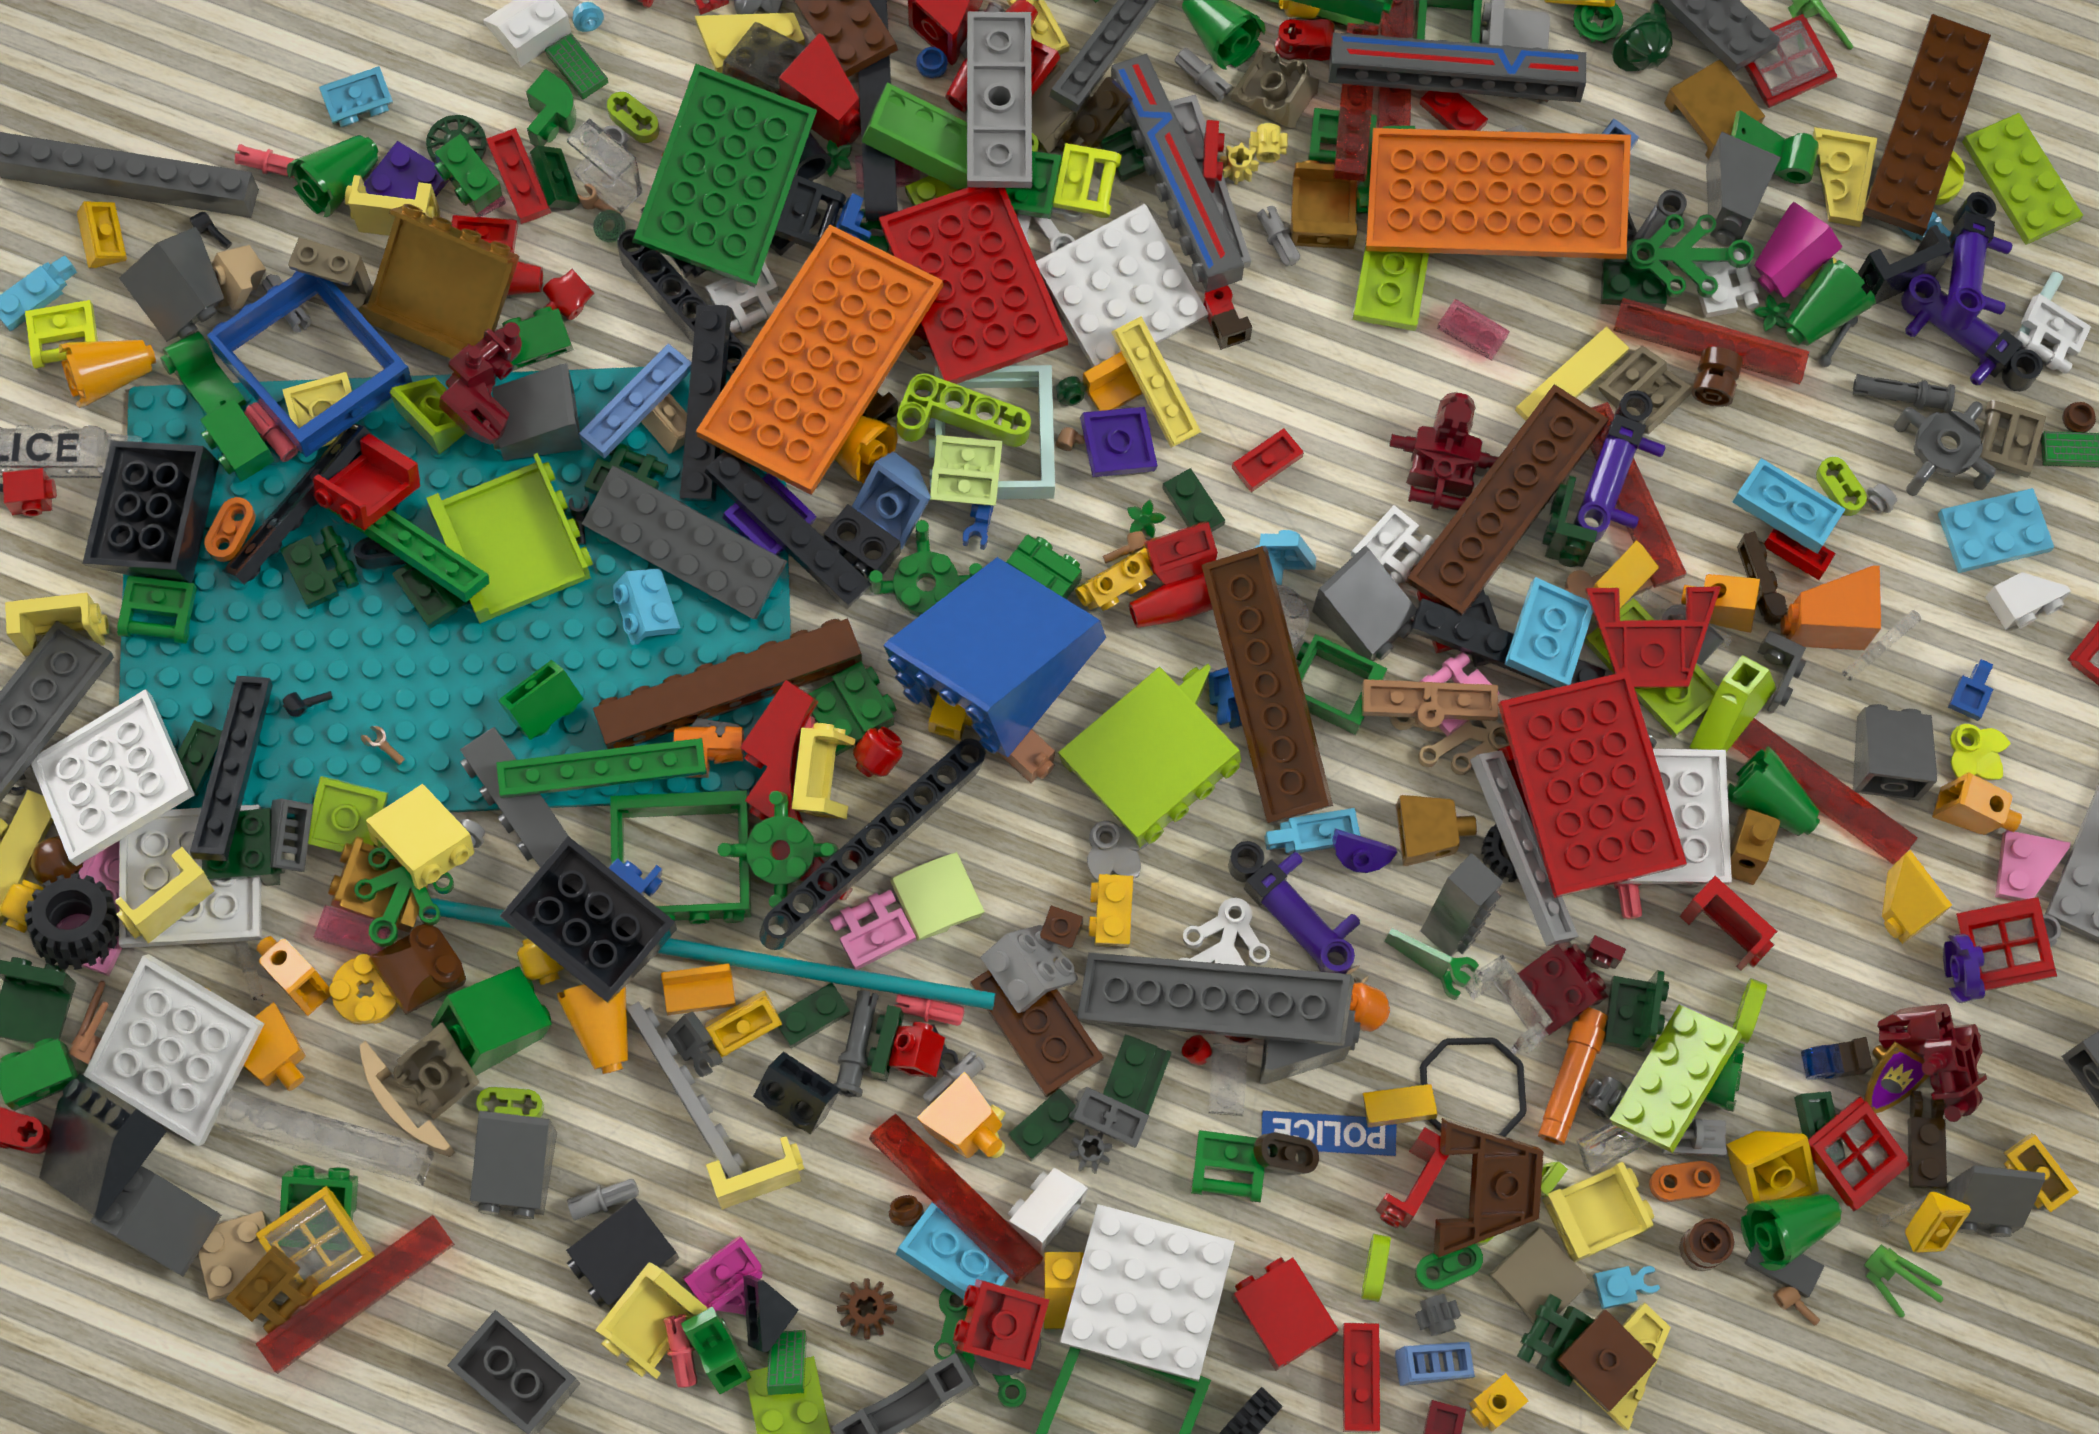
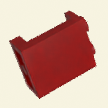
M370 433L360 440L361 456L329 480L319 474L313 478L316 501L322 507L329 508L339 514L347 523H353L364 531L421 486L417 462Z
M1716 876L1692 899L1679 916L1690 925L1703 912L1745 949L1747 955L1736 966L1740 971L1747 964L1754 968L1775 945L1770 939L1778 931Z
M1426 1127L1423 1128L1409 1152L1427 1163L1405 1202L1386 1193L1376 1208V1211L1381 1214L1380 1219L1394 1228H1398L1399 1225L1403 1228L1408 1226L1449 1155H1443L1440 1152L1441 1136Z
M1282 1257L1273 1261L1264 1268L1267 1273L1256 1280L1253 1275L1245 1278L1234 1286L1237 1292L1233 1293L1231 1297L1233 1302L1239 1305L1270 1355L1268 1360L1275 1371L1333 1337L1339 1331L1294 1257L1286 1262Z

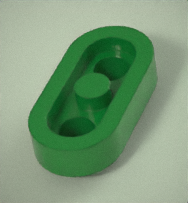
M1472 1244L1441 1257L1431 1253L1423 1257L1415 1268L1416 1281L1427 1291H1439L1473 1276L1482 1266V1251L1477 1244ZM1458 1255H1467L1470 1260L1469 1265H1461L1458 1262ZM1428 1268L1437 1270L1438 1278L1436 1280H1431L1427 1277L1426 1270Z

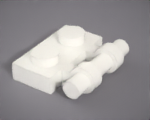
M1741 252L1733 253L1736 260L1744 259ZM1693 262L1707 276L1714 277L1718 282V289L1713 296L1705 298L1698 293L1705 318L1736 313L1738 309L1736 300L1744 299L1748 309L1759 305L1757 283L1752 281L1749 271L1751 263L1743 268H1735L1729 262ZM1737 273L1740 286L1732 287L1729 275ZM1702 283V287L1704 290H1713V287L1710 283Z
M765 262L755 288L727 277L706 286V292L713 305H728L732 308L735 320L731 321L730 331L733 334L740 331L742 334L752 330L751 326L766 319L768 320L781 300L771 302L769 296L778 292V286ZM757 301L759 302L761 308L745 314L742 308Z
M2038 294L2032 297L2021 321L2022 325L2031 330L2029 336L2019 330L2015 333L2014 337L2023 343L2021 350L2027 349L2036 352L2041 357V360L2044 361L2046 367L2051 370L2057 369L2067 374L2072 368V363L2064 359L2067 352L2074 356L2080 353L2091 326L2043 295ZM2043 338L2054 344L2052 350L2041 344Z
M1393 505L1352 550L1351 556L1353 557L1366 545L1383 567L1390 571L1394 581L1399 584L1407 580L1411 573L1410 571L1422 559L1435 540L1429 535H1425L1420 542L1414 538L1413 535L1418 530L1419 525ZM1402 547H1405L1409 554L1400 562L1394 555Z

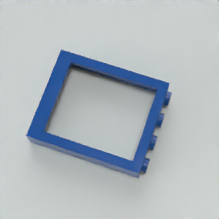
M298 271L282 284L270 288L266 295L253 304L244 306L238 314L228 321L216 325L212 332L207 334L216 355L305 457L314 453L391 399L390 391L392 387L413 382L408 366L332 281ZM318 294L384 370L298 428L233 351Z

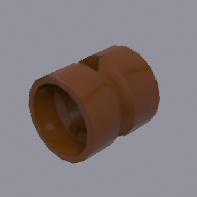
M1708 347L1704 349L1697 368L1699 373L1694 380L1692 396L1697 401L1710 406L1724 407L1732 404L1737 387L1736 380L1739 378L1743 363L1742 357L1738 353L1722 347Z
M1713 1218L1703 1219L1687 1230L1681 1238L1679 1246L1680 1255L1685 1264L1694 1270H1712L1728 1259L1733 1252L1734 1236L1728 1225L1721 1220Z

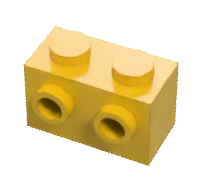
M1099 874L1098 882H1091L1090 903L1097 904L1096 917H1089L1088 937H1095L1094 946L1129 947L1133 876Z
M2029 1134L2004 1152L2008 1160L2003 1164L2007 1169L2045 1173V1181L2034 1203L2037 1209L2044 1206L2047 1211L2052 1212L2079 1193L2035 1134Z

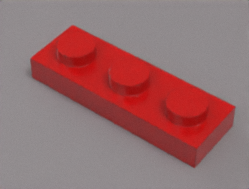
M514 128L486 138L487 145L520 223L524 224L551 214L550 207H548L545 195L517 129Z
M1343 1323V1432H1380L1379 1324Z

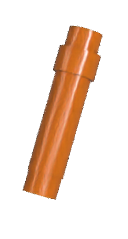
M1587 1008L1580 1013L1578 1021L1572 1024L1567 1039L1568 1047L1538 1133V1137L1547 1142L1564 1145L1569 1130L1572 1127L1596 1054L1600 1053L1606 1036L1604 1028L1608 1016L1599 1010Z

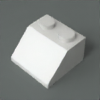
M513 0L483 20L484 24L520 68L545 52V49L570 33L572 34L568 14L556 0Z
M1053 1168L1048 1175L1043 1171L1030 1188L1034 1192L1026 1201L1020 1198L1008 1213L1011 1217L1008 1227L1040 1254L1084 1203L1088 1189L1082 1183L1056 1168Z

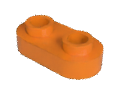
M234 497L225 501L221 506L204 541L205 548L213 559L220 562L229 561L240 551L256 518L255 511L249 501L244 498ZM237 514H244L242 520L234 521V517ZM224 542L229 543L227 549H219L220 544Z
M1707 1161L1666 1165L1658 1168L1652 1174L1649 1187L1653 1196L1663 1202L1704 1198L1710 1196L1718 1189L1720 1173L1712 1163ZM1698 1173H1705L1709 1178L1708 1183H1701L1698 1180ZM1665 1177H1670L1674 1180V1188L1665 1186Z

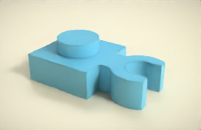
M1629 1266L1595 1273L1593 1278L1601 1309L1635 1303L1638 1301L1637 1291L1645 1295L1657 1292L1660 1289L1659 1285L1647 1286L1643 1280L1644 1275L1652 1274L1655 1272V1268L1652 1266L1643 1267L1633 1276H1631Z

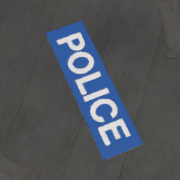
M1262 1110L1261 1135L1277 1132L1309 1139L1316 1145L1318 1152L1396 1156L1397 1124L1368 1128L1366 1117Z

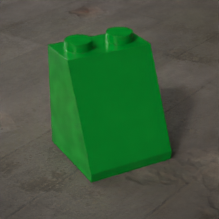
M520 966L447 995L431 1022L433 1029L441 1022L444 1023L476 1076L541 1040L552 1025L548 1009L539 1002L534 993L532 981L525 977Z

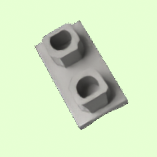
M1693 1119L1674 1152L1671 1153L1662 1148V1154L1725 1157L1727 1155L1725 1141L1726 1121Z

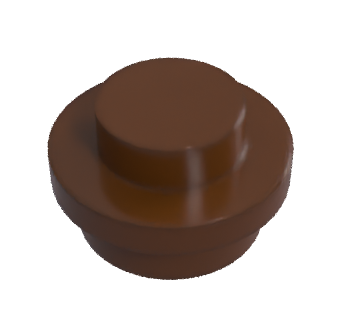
M2075 402L2068 405L2064 410L2062 420L2069 431L2086 433L2094 426L2096 416L2094 409L2089 404Z
M903 1195L894 1199L889 1210L890 1221L902 1227H910L916 1224L924 1214L923 1205L912 1195Z

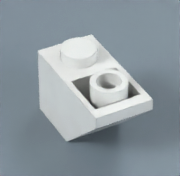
M2021 572L1995 585L1985 598L2005 630L2015 625L2021 629L2037 619L2035 615L2043 611L2049 615L2065 605L2063 600L2071 591L2066 585Z

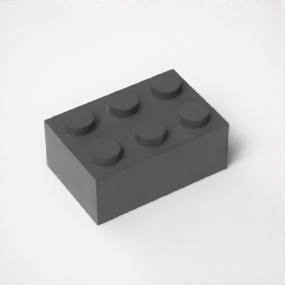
M496 1310L447 1365L526 1434H538L581 1384L571 1373Z

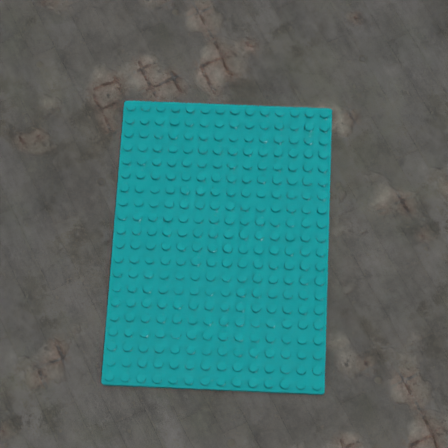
M644 367L569 370L575 392L580 432ZM539 371L511 372L503 380L497 377L493 387ZM691 372L670 392L686 413L688 410ZM452 374L411 376L413 382L436 377L448 389L446 381ZM372 377L349 378L352 391ZM315 380L263 381L259 383L289 416L282 389ZM241 382L233 383L246 400L247 404L240 407L245 412L249 405L257 401ZM184 385L135 386L129 390L127 441L204 446L217 460L223 456L217 447L211 450L203 439L201 433L205 431V428L200 419L206 416V414ZM392 398L355 423L365 426L373 436L417 462L421 486L391 510L445 546L446 544L427 502V497L439 493L441 500H444L535 463L534 456L504 461L500 449L495 450L493 444L489 445L471 438L466 433L439 455L400 415L395 408ZM642 422L620 442L630 446L634 452L644 456L651 454L658 457V461L668 465V470L664 477L654 473L649 477L658 481V490L736 532L722 518L723 513L735 502L718 485L716 501H684L680 499L684 445L669 454ZM582 440L581 450L539 455L542 464L549 462L556 480L551 482L554 491L561 490L568 506L567 509L563 510L567 520L573 518L568 504L570 498L573 497L574 508L580 509L585 505L584 497L588 499L589 507H591L597 496L585 491L584 488L597 458L608 462L612 459L611 456H607L604 459ZM266 441L265 444L275 461L242 482L235 473L228 475L219 462L192 581L197 590L189 624L187 643H175L174 639L131 634L130 637L121 636L119 705L146 689L152 695L176 753H178L194 720L221 731L223 730L237 676L270 678L273 687L242 806L259 805L261 809H271L272 800L275 799L313 804L319 779L321 776L388 792L385 807L423 784L450 813L500 810L498 805L494 803L489 806L479 791L484 786L479 777L476 775L471 779L460 761L465 759L460 751L461 748L495 727L517 760L607 749L593 708L599 706L602 700L610 697H617L619 699L631 695V691L641 686H650L651 688L662 684L664 679L672 675L680 674L685 676L693 673L697 667L703 664L713 663V665L722 663L726 661L727 657L738 652H745L747 654L756 651L760 645L769 641H776L778 643L790 639L789 557L785 550L778 555L787 560V563L757 619L748 617L661 568L680 629L675 634L647 636L639 644L632 645L628 634L624 631L623 618L619 606L613 597V585L626 571L658 569L660 567L585 526L586 544L578 546L579 548L586 546L593 565L588 567L590 579L480 624L472 605H464L458 609V612L429 629L392 575L393 572L406 564L377 569L360 567L355 559L354 546L357 542L368 536L318 503L312 506L303 516L302 524L294 531H290L283 539L281 548L310 535L315 545H320L324 542L320 532L321 529L333 526L336 535H340L345 544L343 549L348 560L354 562L357 569L355 574L359 584L354 588L348 589L344 581H340L334 584L339 596L308 609L280 549L274 555L269 556L260 566L259 574L244 585L231 580L222 572L231 560L225 562L217 561L209 555L205 548V537L225 501L234 497L244 498L249 501L255 511V522L242 545L243 547L330 446H323L308 457H305L299 450L292 459L282 462L278 454ZM359 456L354 457V458L350 461V463L353 462L355 459H357ZM744 461L761 478L767 474V472ZM625 463L622 466L636 473L639 470V467L629 463ZM777 478L782 484L786 486L785 481ZM237 514L234 517V521L242 520L244 514ZM224 542L220 544L219 549H227L229 543ZM331 555L322 559L327 571L336 567ZM123 574L122 601H123L124 591H125V587H126L127 577L129 576V575H124V574ZM134 613L133 621L175 626L177 619L176 617ZM550 660H553L564 669L584 700L577 705L572 713L560 717L551 724L546 733L529 740L517 729L498 700ZM331 691L333 696L331 700L307 708L306 712L297 718L290 716L283 707V698L293 692H297L302 700ZM774 696L707 720L740 725L744 730L745 741ZM370 726L383 728L386 733L385 740L405 760L399 765L378 746H366L361 740V735H366L372 742H375L377 734ZM674 732L634 746L673 742ZM744 751L743 761L714 764V761L710 760L709 778L678 777L542 793L540 795L549 808L610 806V796L745 790H747L749 795L767 766L764 765L762 769L754 766L745 759L747 752ZM211 771L198 796L194 795L172 809L202 808ZM287 813V819H295V814Z

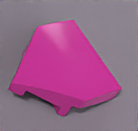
M739 1235L682 1278L696 1298L708 1309L714 1307L716 1311L746 1315L743 1276L751 1275L761 1279L763 1272L761 1271L762 1265Z

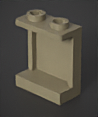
M298 238L288 262L291 270L332 281L358 311L360 306L368 304L373 287L361 255ZM318 294L307 300L328 307Z

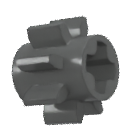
M1604 1076L1601 1082L1594 1079L1584 1094L1585 1097L1590 1099L1587 1104L1588 1109L1604 1119H1610L1627 1088L1621 1082L1609 1076Z
M1085 1129L1082 1140L1073 1137L1072 1144L1078 1150L1072 1151L1069 1158H1078L1080 1162L1078 1171H1082L1084 1167H1091L1092 1172L1097 1174V1165L1100 1163L1109 1165L1110 1159L1104 1155V1152L1112 1150V1144L1103 1143V1133L1100 1132L1097 1136L1090 1135L1088 1129ZM1092 1145H1095L1097 1147V1155L1092 1154L1090 1158L1084 1156L1085 1148L1089 1149Z
M1440 1294L1420 1302L1422 1310L1415 1314L1420 1330L1429 1328L1431 1336H1437L1456 1329L1454 1320L1459 1319L1461 1316L1456 1300L1447 1302L1445 1294Z

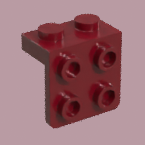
M1571 942L1556 944L1507 982L1509 990L1542 1036H1550L1587 1008L1598 1005L1609 997L1604 990L1606 985L1603 979L1596 972L1590 971L1584 962L1586 961L1585 954L1576 944H1571Z

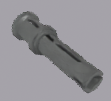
M1856 374L1853 384V395L1913 403V406L1917 409L1930 407L1943 409L1944 413H1949L1954 403L1955 385L1949 384L1948 387L1928 384L1926 380L1918 381L1916 384Z
M865 990L857 991L846 1049L838 1057L840 1069L837 1082L834 1085L841 1089L840 1095L847 1097L862 1096L863 1090L860 1086L864 1069L868 1068V1058L865 1055L879 995L872 993V996H870L871 992Z

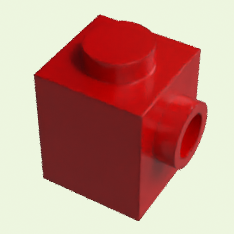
M43 468L2 472L4 504L12 515L38 516L44 511H53L52 499L57 497L56 484L54 479L48 477Z
M913 1022V1026H898L888 1066L909 1076L936 1077L945 1037L933 1032V1026L922 1022Z

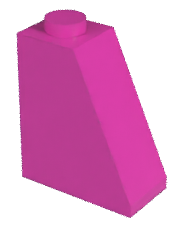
M1793 202L1786 210L1754 264L1761 276L1758 278V281L1767 292L1772 293L1775 291L1783 298H1786L1829 258L1836 254L1842 248V245L1828 224L1796 202Z

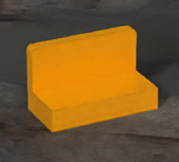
M1122 352L1083 373L1082 382L1087 386L1086 393L1099 411L1117 409L1143 394Z
M730 964L661 973L667 1016L736 1006Z

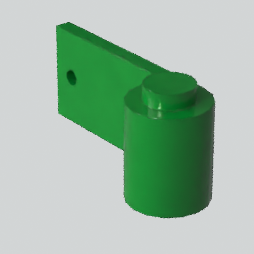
M1743 111L1736 112L1731 136L1781 157L1774 174L1785 181L1794 184H1806L1812 180L1819 148L1818 142L1812 135L1798 133L1785 139Z
M199 331L163 348L164 356L160 357V360L169 375L175 373L206 415L233 398L240 407L247 404L245 398L215 361L207 341Z

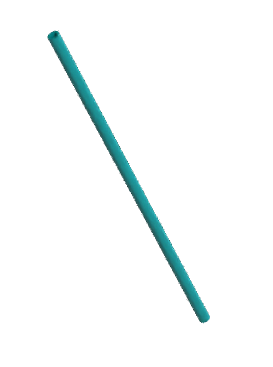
M431 898L432 902L439 907L441 917L515 929L500 917L504 911L502 909ZM428 909L424 914L436 916V911ZM669 938L658 951L659 954L718 964H730V966L989 1010H993L996 993L673 938Z

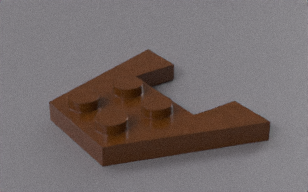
M1442 1118L1440 1152L1443 1155L1472 1154L1469 1216L1468 1218L1435 1220L1434 1254L1437 1257H1441L1539 1219L1544 1151L1533 1145Z

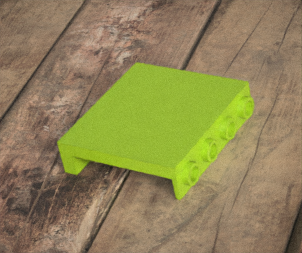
M538 453L533 454L535 463L441 500L439 493L426 498L446 546L489 574L490 583L469 599L479 624L591 578L588 567L593 565L589 552L586 546L579 548L575 539L581 536L573 518L567 520L563 510L567 509L568 506L561 490L554 491L551 484L552 481L556 480L549 462L542 464Z
M1160 666L1058 752L1061 763L1070 773L1073 771L1135 837L1136 843L1140 848L1146 843L1151 844L1163 834L1164 827L1171 821L1177 822L1188 813L1191 804L1197 799L1203 800L1208 797L1214 790V785L1223 777L1227 779L1235 774L1240 767L1239 763L1242 762L1240 750Z

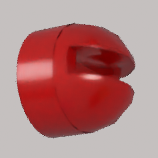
M1194 1035L1184 1043L1181 1053L1191 1064L1199 1066L1207 1063L1206 1059L1212 1056V1048L1203 1036Z

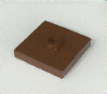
M1606 1309L1602 1310L1556 1360L1607 1412H1610L1657 1361Z

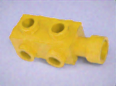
M1145 544L1143 545L1144 548L1129 555L1079 585L1075 589V593L1081 604L1088 606L1089 610L1101 607L1102 611H1105L1119 603L1120 601L1117 596L1125 591H1128L1129 595L1144 588L1147 585L1144 580L1153 575Z

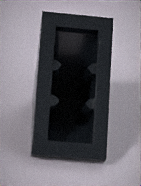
M746 1275L743 1276L748 1346L761 1352H767L775 1344L799 1309L764 1280Z

